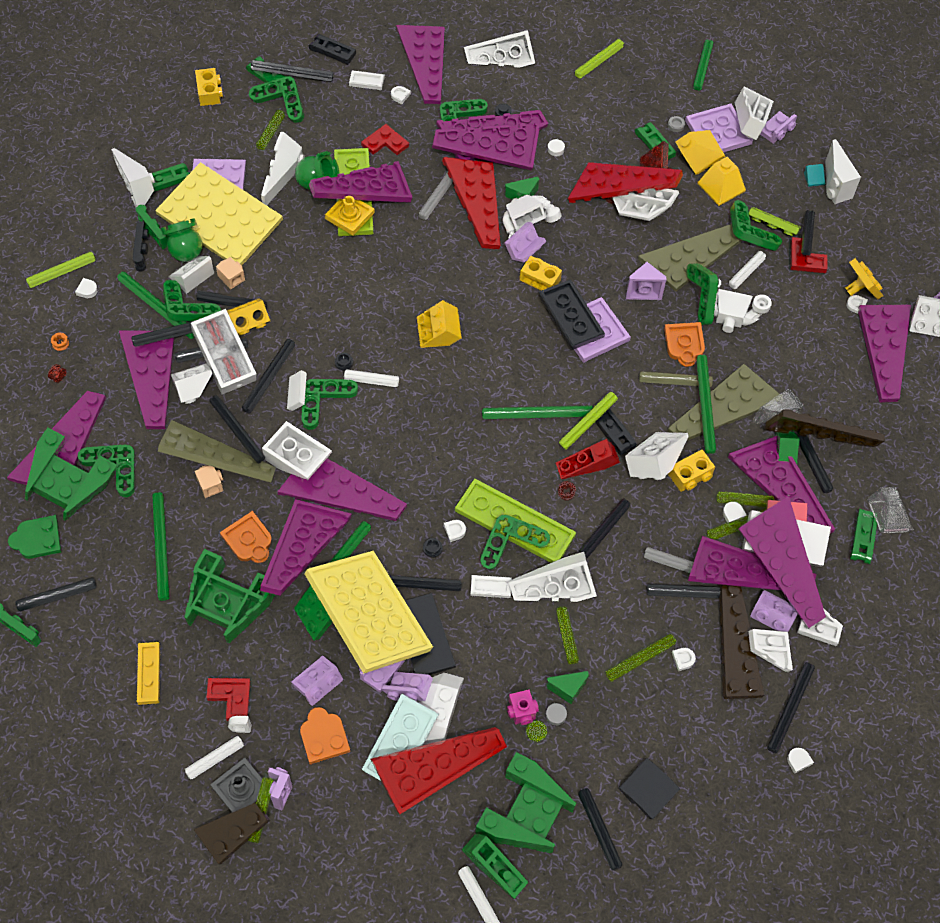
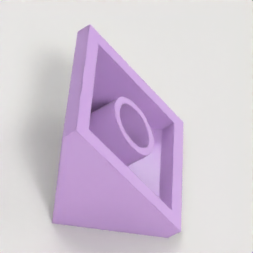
M646 262L630 276L626 299L662 300L666 276Z

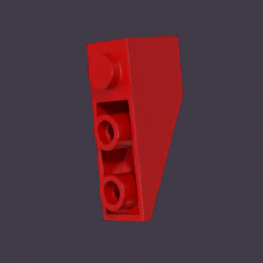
M605 439L556 462L560 478L566 479L605 470L620 463L615 447Z

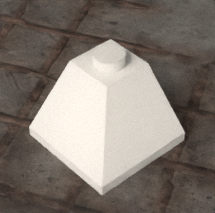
M207 363L171 374L181 403H192L201 396L212 375V371Z

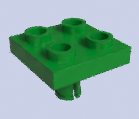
M310 585L294 610L314 641L322 637L333 621Z

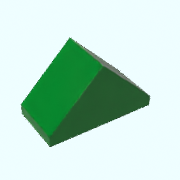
M539 177L505 184V197L513 200L525 195H535L538 191Z
M775 432L779 454L778 461L789 462L788 456H791L797 464L798 436L795 432H789L788 434Z
M588 671L547 678L546 687L572 704L588 680Z

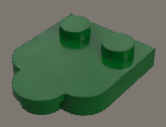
M53 515L22 522L18 526L17 532L9 536V546L13 550H19L21 555L27 559L61 553L57 516Z

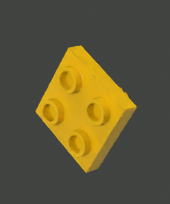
M346 196L345 199H339L325 214V219L354 236L372 217L375 210L366 203L355 200L352 196Z
M856 258L849 263L858 274V279L845 287L848 293L853 296L866 287L876 299L884 296L880 291L883 289L882 286L873 277L872 272L863 261L859 263Z

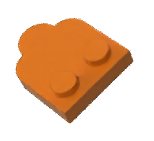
M701 322L665 324L664 332L668 355L672 359L678 360L682 366H693L697 356L703 355L705 350Z
M253 511L220 532V536L239 560H252L255 563H262L268 559V548L272 542L271 535Z
M320 707L312 709L308 714V721L304 722L300 729L309 764L349 753L350 748L340 717L335 714H328L325 709Z

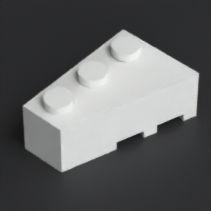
M745 86L735 101L740 130L746 137L757 140L767 122L774 101Z

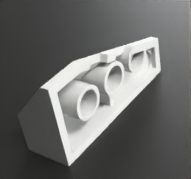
M528 30L464 47L468 64L488 65L491 63L499 64V66L514 65V67L519 68L535 64Z
M280 132L274 148L276 152L275 160L270 162V176H266L261 194L262 203L266 206L295 175V168L298 162L305 158V155L302 153V147L284 132Z
M111 149L126 187L131 195H133L131 198L135 207L145 205L154 191L152 184L155 181L152 173H148L144 166L119 150Z
M584 552L564 557L508 581L513 598L518 601H539L540 598H552V601H559V598H570L571 602H578L597 596Z

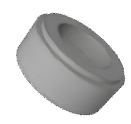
M674 116L669 119L668 128L671 131L680 132L684 129L685 121L683 118Z
M558 703L551 704L546 710L547 721L556 726L565 722L567 717L565 707Z

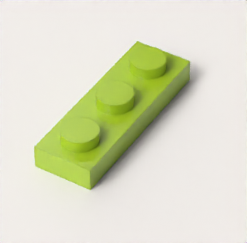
M752 207L749 211L752 220L757 222L763 220L768 223L767 226L774 229L782 228L784 229L783 232L788 235H797L801 229L798 225L755 207Z

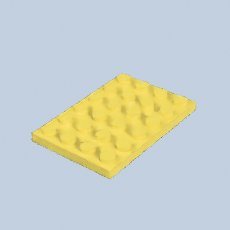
M201 162L155 210L158 216L170 224L187 220L191 223L190 219L195 218L197 225L193 226V229L199 233L203 246L224 260L231 257L235 262L238 261L241 266L283 220L282 215Z
M374 551L306 570V578L363 674L430 652L433 648Z

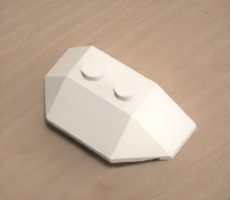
M652 188L645 189L643 193L632 191L629 192V195L612 198L619 215L650 221L660 216L673 204L679 191L672 189L655 190Z
M447 673L432 677L433 680L426 700H417L420 704L439 713L424 745L446 739L464 678Z

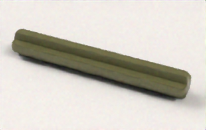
M641 371L639 375V381L645 383L699 386L698 375ZM709 376L710 387L713 384L712 376Z

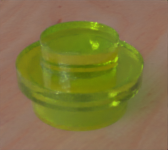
M533 721L528 724L526 734L530 740L540 742L547 735V727L541 721Z

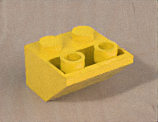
M443 300L417 316L421 348L450 346L462 338L458 308Z

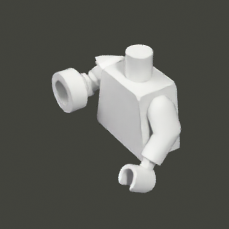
M525 195L519 199H513L511 203L506 205L508 211L504 213L503 224L510 238L515 234V230L517 232L526 222L534 224L545 219L546 222L552 223L559 220L562 216L560 209L550 204L551 202L544 196Z
M718 279V287H719V286L721 285V280H720V279ZM719 289L714 311L716 323L723 324V331L727 333L733 332L734 326L741 328L742 325H751L759 320L758 318L763 313H767L770 310L771 299L766 295L756 296L752 304L753 309L748 312L753 296Z

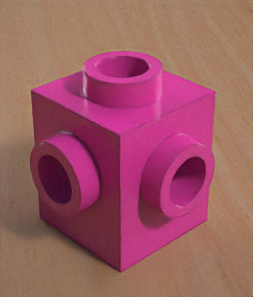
M530 689L509 694V706H507L509 718L514 719L515 725L532 723L539 709L536 699H532Z

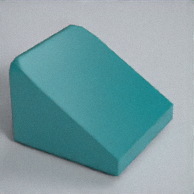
M823 164L806 166L804 175L808 187L825 185Z

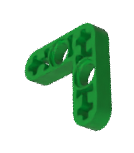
M287 76L254 86L250 89L249 96L253 102L262 103L283 96L290 120L294 123H299L304 119V111L294 78ZM289 82L291 83L290 87L292 91H289V89L287 88V83ZM271 87H277L275 93H269ZM290 97H297L294 103L288 102ZM293 108H296L298 112L297 117H294L295 113Z
M483 99L444 102L440 105V118L444 122L457 119V117L484 115L487 112L488 104ZM466 107L468 110L461 111L460 108Z
M739 200L733 203L730 213L734 235L741 240L776 251L782 244V239L774 233L751 226L747 205Z
M688 264L686 269L688 279L701 287L698 321L701 322V325H710L714 318L718 277L701 264Z
M167 280L163 284L166 314L172 321H197L221 311L220 306L213 303H183L180 284L177 281Z
M344 379L307 380L305 403L302 406L301 417L303 427L312 430L318 426L320 398H353L358 393L357 383L353 380ZM311 386L315 387L314 391H310ZM328 386H334L336 387V390L333 392L326 391V388ZM348 386H352L351 391H347ZM313 401L316 403V406L308 408L306 404ZM309 413L312 414V423H308Z
M132 446L86 447L78 452L79 462L83 466H93L97 461L95 453H97L98 458L106 452L112 453V456L107 460L117 464V492L121 497L133 495L135 491V452ZM125 451L129 452V454H127V457L123 456V454H125ZM86 454H90L88 460L84 459V457H86ZM122 469H131V472L129 474H121ZM124 480H127V491L122 489L124 488Z
M501 515L497 518L482 553L481 564L488 570L495 569L500 562L510 537L538 548H545L550 543L549 533L542 528L509 515ZM505 519L508 520V524L510 525L509 527L504 528L503 533L507 534L506 537H504L500 533H495L496 530H498L499 532L501 531L502 525L500 524V522H504ZM521 526H526L529 529V533L524 537L519 536L517 533ZM532 530H536L534 535L537 536L545 534L546 542L542 541L540 544L535 537H532V541L528 540L532 536ZM495 537L502 538L503 544L501 547L496 548L492 545V540ZM491 548L493 551L499 552V554L494 553L493 560L495 563H490L488 566L485 558L490 557L491 551H488V549Z

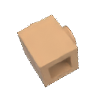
M231 257L221 261L216 266L218 277L230 289L245 281L241 264L238 261L235 262Z
M202 466L195 471L197 481L205 498L223 491L221 484L223 477L220 470H215L212 466Z

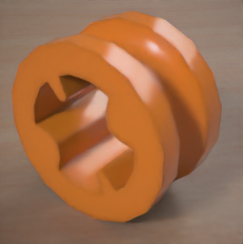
M56 333L51 337V343L55 350L62 351L69 346L66 334ZM58 340H63V342L61 341V344H57V342H59Z

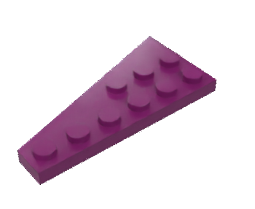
M396 25L424 104H441L445 27Z
M540 110L512 115L506 113L502 116H477L463 120L452 119L451 121L444 122L443 120H438L436 125L439 129L456 128L459 130L467 129V127L482 128V126L507 124L515 126L522 123L529 125L540 122L539 130L548 126V122ZM454 153V155H455V157H456L457 159H465V160H475V159H477V158H474V157H469V156H465V155H460V154Z
M119 331L146 429H166L175 337L135 347L131 337L151 331Z
M328 458L308 480L291 474L277 491L278 495L292 496L296 499H305L322 505L354 510V512L358 513L363 512L397 521L407 507V503Z
M295 499L262 581L260 591L281 596L350 521L352 514Z

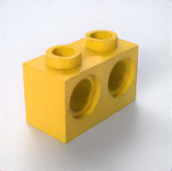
M215 68L195 70L200 106L221 104L220 97H223L222 88L218 87V85H221L220 74L216 75Z
M530 256L520 270V281L542 291L559 284L562 270L539 258Z
M256 299L227 310L239 335L248 333L249 329L256 327V329L264 327L266 322L270 321L261 299ZM256 310L261 312L258 319L253 318V313ZM238 317H243V324L237 326L236 319Z
M700 450L675 463L673 470L668 475L680 492L686 489L689 491L696 487L697 483L710 480L713 477L715 466L705 452Z

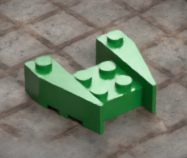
M47 427L36 445L25 490V500L28 501L33 492L65 509L63 520L66 521L79 508L106 489L116 473L117 464L99 456L89 473L57 457L64 446L65 436Z
M204 549L194 566V576L190 587L185 619L188 625L191 626L198 615L227 628L224 637L226 642L230 643L270 606L275 594L260 591L265 576L257 573L249 589L219 577L226 566L222 556Z
M516 752L505 775V778L522 786L507 818L486 808L476 825L475 833L487 836L491 842L496 844L553 853L555 844L546 840L561 809L564 808L573 813L576 803L535 761Z

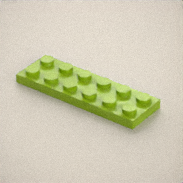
M368 148L334 150L339 173L347 175L351 171L369 167ZM360 200L372 207L371 200ZM373 216L354 235L374 234ZM338 227V236H352Z
M477 479L473 480L455 507V512L492 531L497 518L501 515H509L546 530L550 535V543L545 548L535 547L513 537H510L509 541L550 563L562 559L576 536L575 531ZM507 519L504 522H500L502 529L500 532L496 530L495 533H500L506 537L507 534L503 533L504 528L510 526ZM521 526L517 533L519 536L524 537L529 533V529L526 526ZM532 530V536L528 540L532 541V537H535L540 544L542 541L546 542L545 534L537 536L534 535L536 530Z

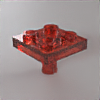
M663 141L644 154L640 159V167L672 169L668 167L669 144Z

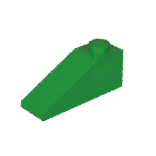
M475 834L463 847L462 851L513 899L528 884V881L487 836Z

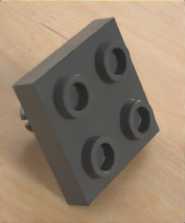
M246 758L242 759L210 784L232 813L253 803H258L270 791L269 786Z

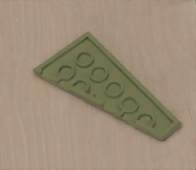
M732 224L639 255L638 260L643 264L648 262L665 275L666 284L676 292L691 281L686 273L688 264L698 263L708 268L743 240L734 235Z
M743 364L710 392L714 430L725 424L728 425L750 416L762 409H768L777 403L780 404L785 401V398ZM698 402L668 428V432L688 433L687 441L703 434L701 403Z
M171 420L158 447V452L270 483L276 467L263 461L258 464L252 456Z

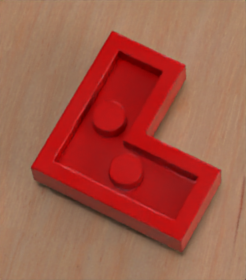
M385 124L361 142V146L368 148L372 155L385 146L398 155L409 147V142Z
M792 237L791 270L826 273L827 255L811 253L809 256L802 255V238Z
M208 678L207 701H227V721L233 716H248L251 681L250 679Z

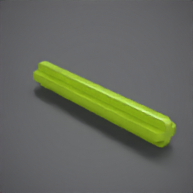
M620 39L614 41L576 69L575 76L581 79L623 48L624 42Z
M92 252L78 256L26 279L27 284L30 288L95 262V256Z
M609 392L559 441L562 448L568 449L618 400L613 392Z

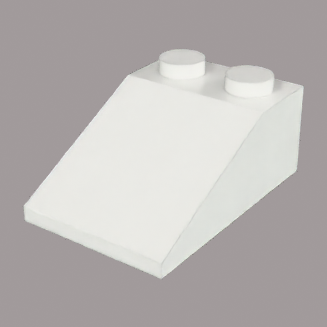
M835 139L832 141L825 161L827 196L829 199H832L834 204L853 199L861 176Z
M287 421L262 447L263 455L267 462L282 471L306 480L314 474L332 453V450Z
M656 432L625 456L630 477H638L639 479L654 478L655 480L665 478L673 470L687 441L688 433Z

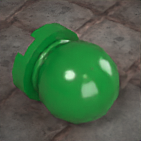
M328 151L318 153L316 156L303 158L295 168V178L298 184L304 189L311 191L309 184L312 179L326 176L331 178L337 177L340 173L336 159L332 160L331 153Z
M195 218L190 219L191 223L187 220L168 225V230L166 227L161 228L162 234L169 236L167 249L170 255L177 261L183 263L191 262L201 254L203 247L202 239L199 233L193 229V226L197 225Z

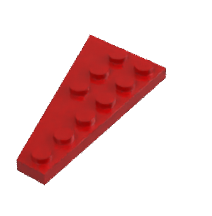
M443 157V165L448 169L449 178H452L454 182V189L463 208L468 213L469 221H472L475 228L474 232L481 247L499 249L501 244L493 163Z
M588 162L568 200L569 203H576V200L579 199L590 201L592 197L610 198L629 195V192L632 191L643 193L645 189L663 190L676 188L683 173L682 170Z
M494 727L371 758L370 760L396 811L402 814L505 749L507 745L499 729Z

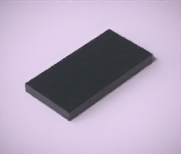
M571 279L539 291L538 296L572 350L605 337L603 329Z
M432 593L405 600L433 646L430 652L410 658L414 673L432 675L456 668Z

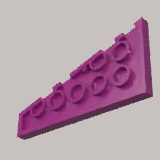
M540 122L529 125L522 123L515 126L507 124L482 126V128L467 127V129L459 130L456 128L435 130L432 148L532 171Z
M399 161L389 166L383 164L379 168L368 167L354 170L347 175L340 173L337 177L333 178L326 176L312 179L309 184L313 198L345 199L346 196H352L355 200L411 202L413 198Z
M860 305L858 307V314L879 402H898L900 399L911 305Z
M86 391L52 428V430L65 436L64 446L57 457L76 466L79 460L78 452L84 448L106 400L105 395ZM36 446L7 477L9 481L27 485Z
M777 436L729 453L728 458L772 499L781 501L789 496L791 502L807 503V522L831 527L830 534L835 531L833 524L793 457L788 456L789 462L778 461Z
M789 496L741 526L738 530L809 629L826 618L791 501Z
M702 536L688 581L781 590L756 554Z

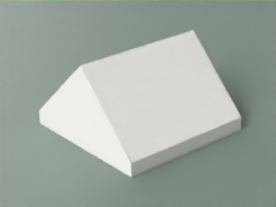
M198 256L195 260L186 263L172 273L169 278L177 281L180 284V288L187 294L214 274L212 260L210 256Z

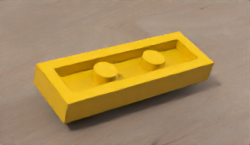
M138 643L137 703L138 705L158 704L160 694V643Z

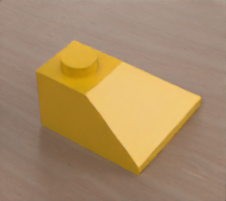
M710 130L689 132L675 141L696 175L725 157Z
M728 157L714 163L697 183L718 206L746 191L738 167Z

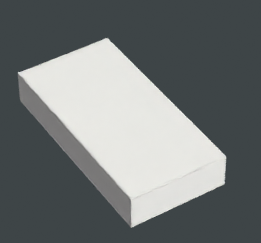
M352 71L349 86L382 90L385 76L384 74Z
M302 370L289 377L287 409L290 411L303 406L305 403L307 374Z
M472 575L471 596L510 598L511 589L508 581L512 578Z

